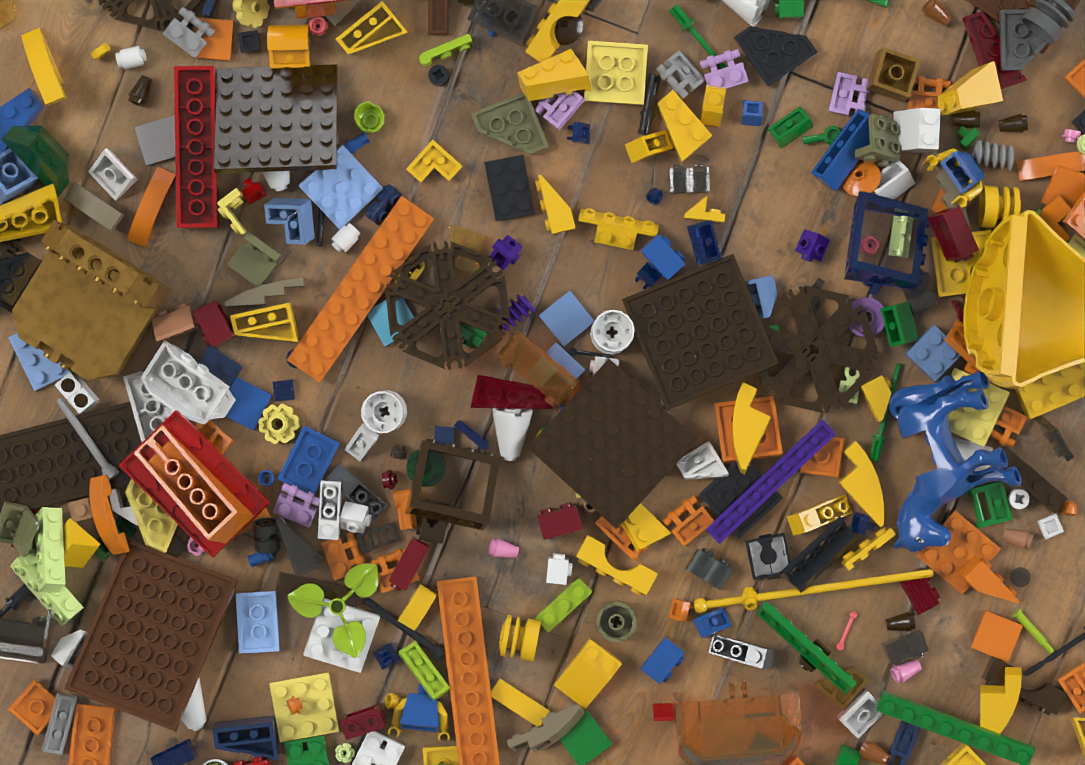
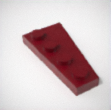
M983 11L962 18L979 67L995 62L1001 90L1027 81L1024 74L1022 75L1020 71H1001L1000 40Z
M477 375L471 408L552 409L556 390Z

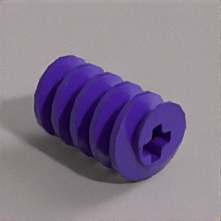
M517 294V302L510 299V321L502 319L513 327H516L515 320L523 322L521 315L529 317L528 310L533 313L536 312L525 295L522 297ZM502 325L499 328L500 331H502V329H504L507 332L510 331L509 327L505 325Z

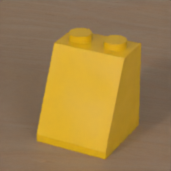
M990 62L970 70L938 96V107L942 116L981 109L1003 101L995 62Z

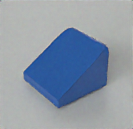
M743 100L741 124L761 126L763 102Z

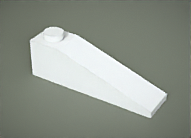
M143 371L123 377L141 442L172 414L170 408L156 402L154 397L149 394L141 380Z

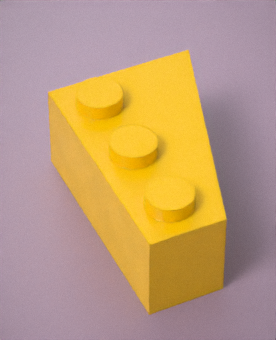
M572 49L517 72L520 88L528 101L554 97L553 94L565 92L566 95L572 94V91L585 89V92L591 91L589 75Z
M674 90L657 103L658 110L679 161L682 163L712 137V134Z

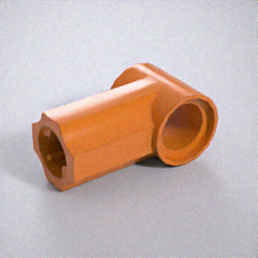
M410 489L393 491L400 530L417 528L416 516L405 513Z

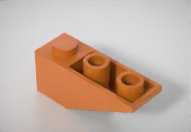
M974 556L958 572L968 585L978 592L1017 604L1020 602L1015 597L1017 593L1009 585L1006 587L1002 583L1004 581L1002 576L997 572L993 573L990 570L992 566L984 558L980 560Z

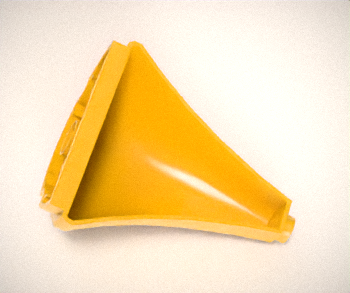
M1026 210L1019 216L1010 215L992 231L985 241L983 255L975 261L967 287L963 320L966 348L969 355L976 357L975 367L983 372L992 383L1004 388H1021L1048 374L1085 362V258L1057 235L1035 211Z

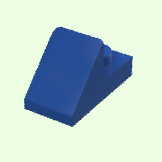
M724 608L693 619L701 638H707L732 626Z

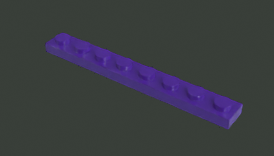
M823 419L820 420L705 530L720 544L832 439L836 433Z

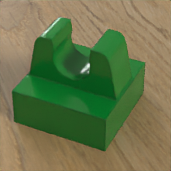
M961 126L956 133L961 139L959 146L965 151L979 137L980 132L975 128L968 131L964 126Z

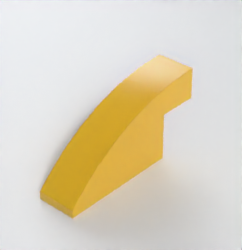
M40 27L21 35L30 67L45 105L50 106L67 99L61 86L63 80Z
M742 383L737 395L732 423L734 454L739 470L744 475L771 419L770 416L751 408V404L757 394V389L746 383Z
M853 441L843 450V453L855 467L838 483L878 527H882L884 525V501L878 476L865 451L857 441Z
M1005 667V686L980 685V727L999 734L1006 727L1018 702L1022 679L1021 667Z

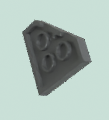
M1028 9L999 11L1001 71H1021L1047 44V42L1034 35L1022 23L1021 17Z

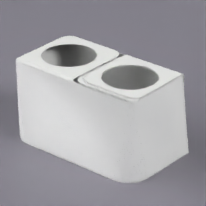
M69 372L55 384L56 388L79 414L87 413L100 402L97 401L99 398L75 372ZM70 378L75 382V388L72 392H64L62 390L61 383L64 379ZM82 393L87 396L88 404L85 407L79 408L75 405L74 398L77 394Z

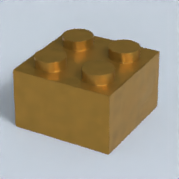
M885 47L881 48L876 52L866 90L901 102L907 100L911 96L921 60Z

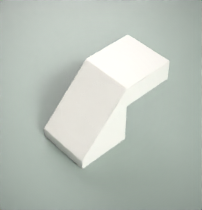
M112 490L113 494L109 495L112 510L138 525L131 506L123 507L120 490Z

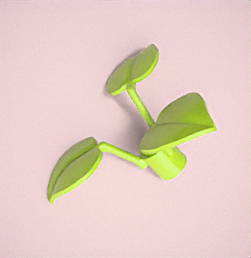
M371 563L357 565L348 571L344 582L347 587L351 588V591L342 599L336 598L330 603L322 602L324 592L316 584L302 585L288 594V600L292 607L305 617L319 616L322 610L321 605L329 607L331 613L339 615L344 626H338L334 630L332 640L338 650L353 658H357L362 652L366 641V632L363 625L358 621H352L347 624L343 616L346 610L345 601L354 592L359 597H369L375 593L379 582L378 568L376 564Z

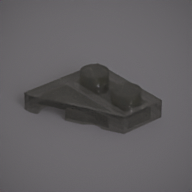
M1042 415L1035 417L1034 420L1043 431L1044 437L1053 445L1052 450L1058 458L1063 457L1067 462L1073 459L1074 456L1058 429Z

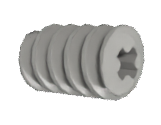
M978 139L972 148L971 156L973 159H976L977 165H980L983 160L985 167L992 162V166L995 168L999 163L1001 170H1003L1005 165H1008V171H1011L1014 161V151L1011 145L1007 149H1005L1004 144L997 147L995 142L990 146L989 142L985 141L982 145L981 140Z

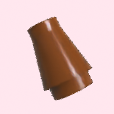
M928 0L922 8L925 16L943 26H946L952 19V16L947 13L938 0Z
M865 741L859 753L863 756V759L882 765H887L891 759V755L887 754L873 741Z

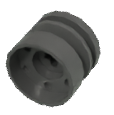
M1035 0L1034 3L1038 9L1030 7L1021 17V21L1034 35L1053 45L1063 34L1059 26L1063 28L1069 27V22L1076 18V14L1063 0Z

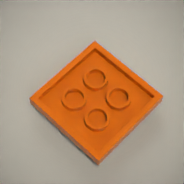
M774 396L754 398L751 404V408L771 417L770 423L752 459L783 455L776 406L773 400ZM736 401L714 403L722 463L736 462L732 441V423Z
M953 510L941 524L952 533L948 545L943 547L929 546L920 550L915 556L963 595L969 588V585L958 572L974 556L980 560L984 558L990 563L1001 548L956 510Z

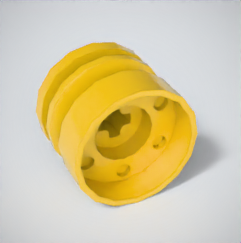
M983 185L978 205L980 227L994 228L997 219L1001 223L1012 214L1020 215L1021 200L1018 187H1011L1009 192V188L1004 186L1001 195H999L997 186Z
M507 614L500 635V656L505 657L506 648L511 649L510 658L514 657L516 650H520L521 660L534 662L541 620L528 618L525 627L521 626L519 616H517L516 625H512V615Z

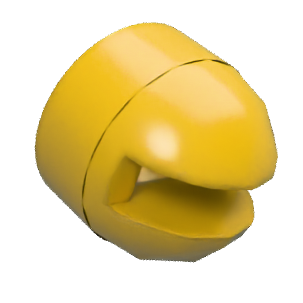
M388 693L385 698V707L387 709H395L399 704V700H401L400 696L395 693Z

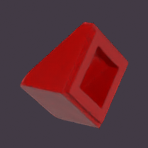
M654 703V721H673L672 703Z

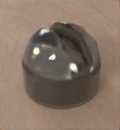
M399 444L392 448L390 456L406 460L407 449L404 445L402 449H399Z

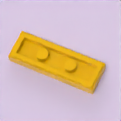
M499 678L491 690L492 698L535 726H541L542 718L547 717L546 715L550 712L549 709Z

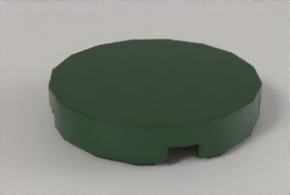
M418 450L410 455L406 465L407 474L411 481ZM428 450L422 487L434 486L444 477L446 462L441 453Z

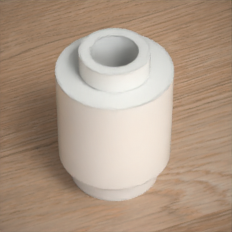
M140 46L122 49L116 53L119 69L143 66L144 61H147L145 50L140 49Z
M348 223L347 226L344 225L331 238L333 241L331 245L339 253L342 250L346 253L359 239L360 232Z

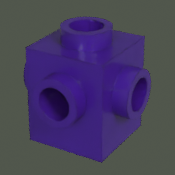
M804 229L795 251L802 255L801 259L811 263L813 260L821 262L830 240L819 233Z
M507 234L503 240L499 238L492 246L494 250L489 257L493 258L492 262L495 261L497 266L504 271L510 263L514 265L521 257L518 253L523 247Z

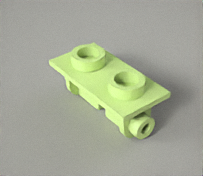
M893 216L888 255L908 258L914 218Z

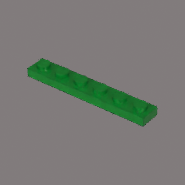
M766 601L756 612V615L845 695L857 683L849 673L844 672L838 666L835 660L830 659L819 646L814 645L805 633L794 627L789 619L784 618L775 606Z

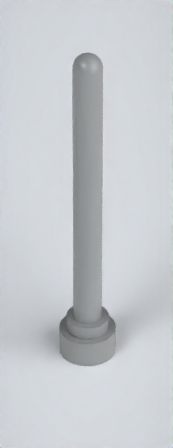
M58 398V406L101 466L102 475L107 474L109 481L120 473L116 466L108 464L65 400Z

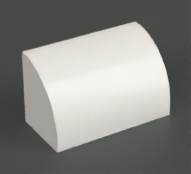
M898 160L880 172L881 182L872 194L884 208L913 186L915 182L907 167Z

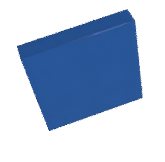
M236 377L230 388V392L236 401L226 417L254 431L272 395Z

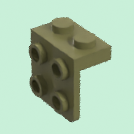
M876 114L869 115L870 145L856 149L855 158L864 160L865 163L877 164L878 167H887L890 163L900 160L898 122Z
M4 502L0 513V542L13 544L21 556L27 557L28 552L31 551L33 546V538L39 530V521L26 505Z

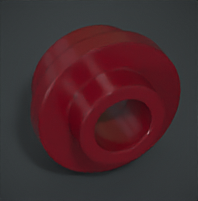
M387 470L385 473H382V484L385 489L393 490L398 483L397 475L392 470Z

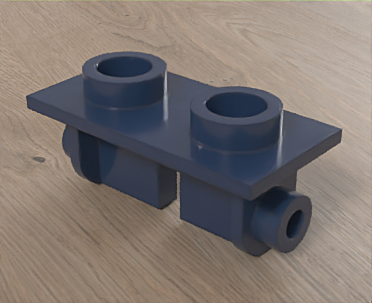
M390 184L384 186L383 190L377 195V198L381 200L380 204L373 201L366 210L365 216L379 226L398 202L402 193Z

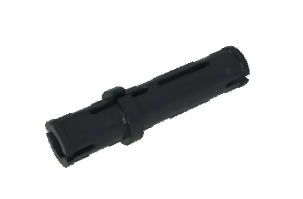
M649 74L643 110L640 111L641 120L637 132L639 134H650L652 120L656 115L654 110L660 85V75Z

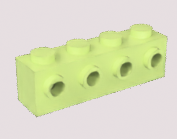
M42 507L35 514L39 521V530L35 535L38 591L59 592L65 585L62 508Z
M31 549L27 557L20 555L10 567L63 627L84 607L65 586L59 592L38 591L37 553Z

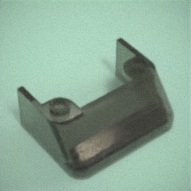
M48 610L47 616L40 615L33 618L32 623L0 618V658L31 663H45L49 651L53 610Z

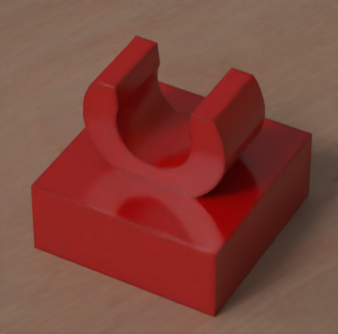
M251 178L243 181L246 188L241 192L249 205L267 196L259 182L254 184Z

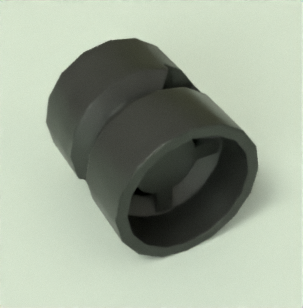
M270 517L255 520L253 522V533L256 536L254 538L255 551L258 553L278 551L281 548L280 536L278 535V520Z

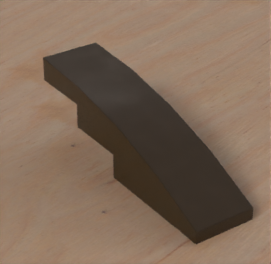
M285 572L279 573L275 589L276 592L290 594L302 585L316 584L323 590L324 598L329 600L342 599L351 591V588ZM354 592L345 603L348 606L357 608L360 597Z

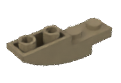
M571 704L560 712L548 713L547 717L542 718L543 726L533 727L530 729V732L515 734L512 736V739L507 740L509 748L513 752H518L530 747L535 753L547 748L564 737L579 722L585 713L584 709L579 704Z

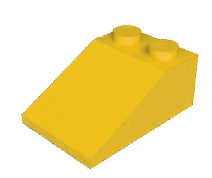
M589 637L554 683V686L586 709L622 665V661Z

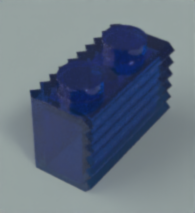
M711 220L687 226L697 265L722 258L719 251L720 248L718 247L719 244H717L718 240H716L717 237L715 236L716 233L714 232L715 229L713 228L714 225L712 224L713 221Z
M187 739L153 755L150 759L153 765H183L194 760L197 757V752L191 740Z

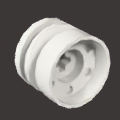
M609 310L597 317L591 327L590 336L597 350L613 355L622 352L629 346L633 340L635 330L633 322L628 315L622 311ZM610 328L613 329V332L617 333L613 338L606 334Z
M390 390L378 391L369 395L364 401L361 408L362 419L371 431L388 433L398 429L405 422L407 405L404 399L396 392ZM389 407L388 412H390V415L383 416L384 412L381 409Z

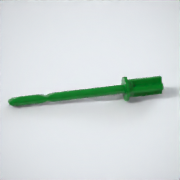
M678 4L671 8L669 13L683 28L682 31L688 29L710 56H717L691 25L695 21H692ZM723 62L717 64L721 69L727 67Z
M900 363L896 364L891 382L892 388H890V398L893 396L896 390L900 371L902 368V364ZM888 406L880 423L878 434H872L873 443L869 454V459L879 462L885 440H888V438L883 437L890 413Z

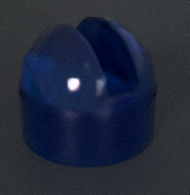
M652 188L646 194V199L652 205H659L663 199L662 190L659 191L658 188Z

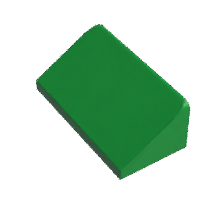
M800 106L767 129L778 146L783 148L813 127V123Z

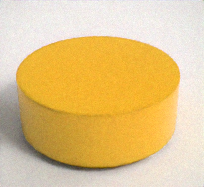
M104 43L90 55L94 60H98L106 55L111 48L107 43Z

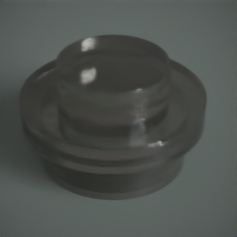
M1022 567L1015 568L1010 575L1012 584L1017 587L1027 586L1031 579L1029 571Z

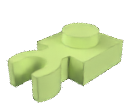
M845 368L844 375L846 381L840 380L839 392H846L859 377L858 370H856L854 376H850L849 368ZM859 390L848 402L857 404Z

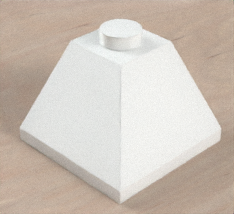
M78 630L61 638L51 656L59 664L72 670L88 632Z

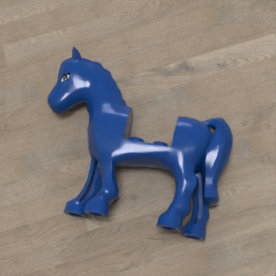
M977 371L972 375L962 376L957 381L952 376L947 375L934 384L906 387L895 392L889 400L888 410L898 420L897 423L902 439L926 433V442L931 446L933 452L932 460L938 468L915 477L916 484L913 491L908 494L902 508L899 510L896 523L899 538L895 542L894 548L902 546L911 552H917L929 546L943 547L948 545L952 533L948 528L938 524L931 517L942 505L957 499L971 488L984 483L1001 481L1010 487L1020 486L1022 483L1020 473L1015 466L1003 469L1008 466V459L1002 448H997L991 452L980 449L975 451L967 460H964L951 434L948 418L952 411L962 407H972L978 411L988 408V400L983 390L989 388V381L981 371ZM976 389L977 391L971 393L968 390ZM980 466H990L989 468L984 470L974 471L976 468Z

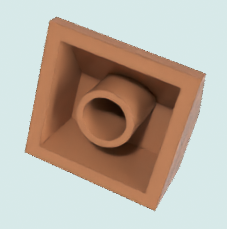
M184 303L175 306V311L167 313V310L157 313L156 318L152 319L156 341H168L200 329L197 328L193 321L195 315L192 306H186Z

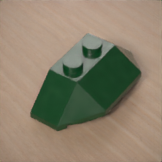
M12 126L1 140L46 186L54 184L56 195L59 197L69 185L70 154L43 126Z

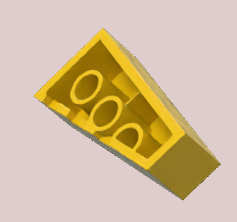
M54 184L0 206V242L46 233L53 220L62 223Z

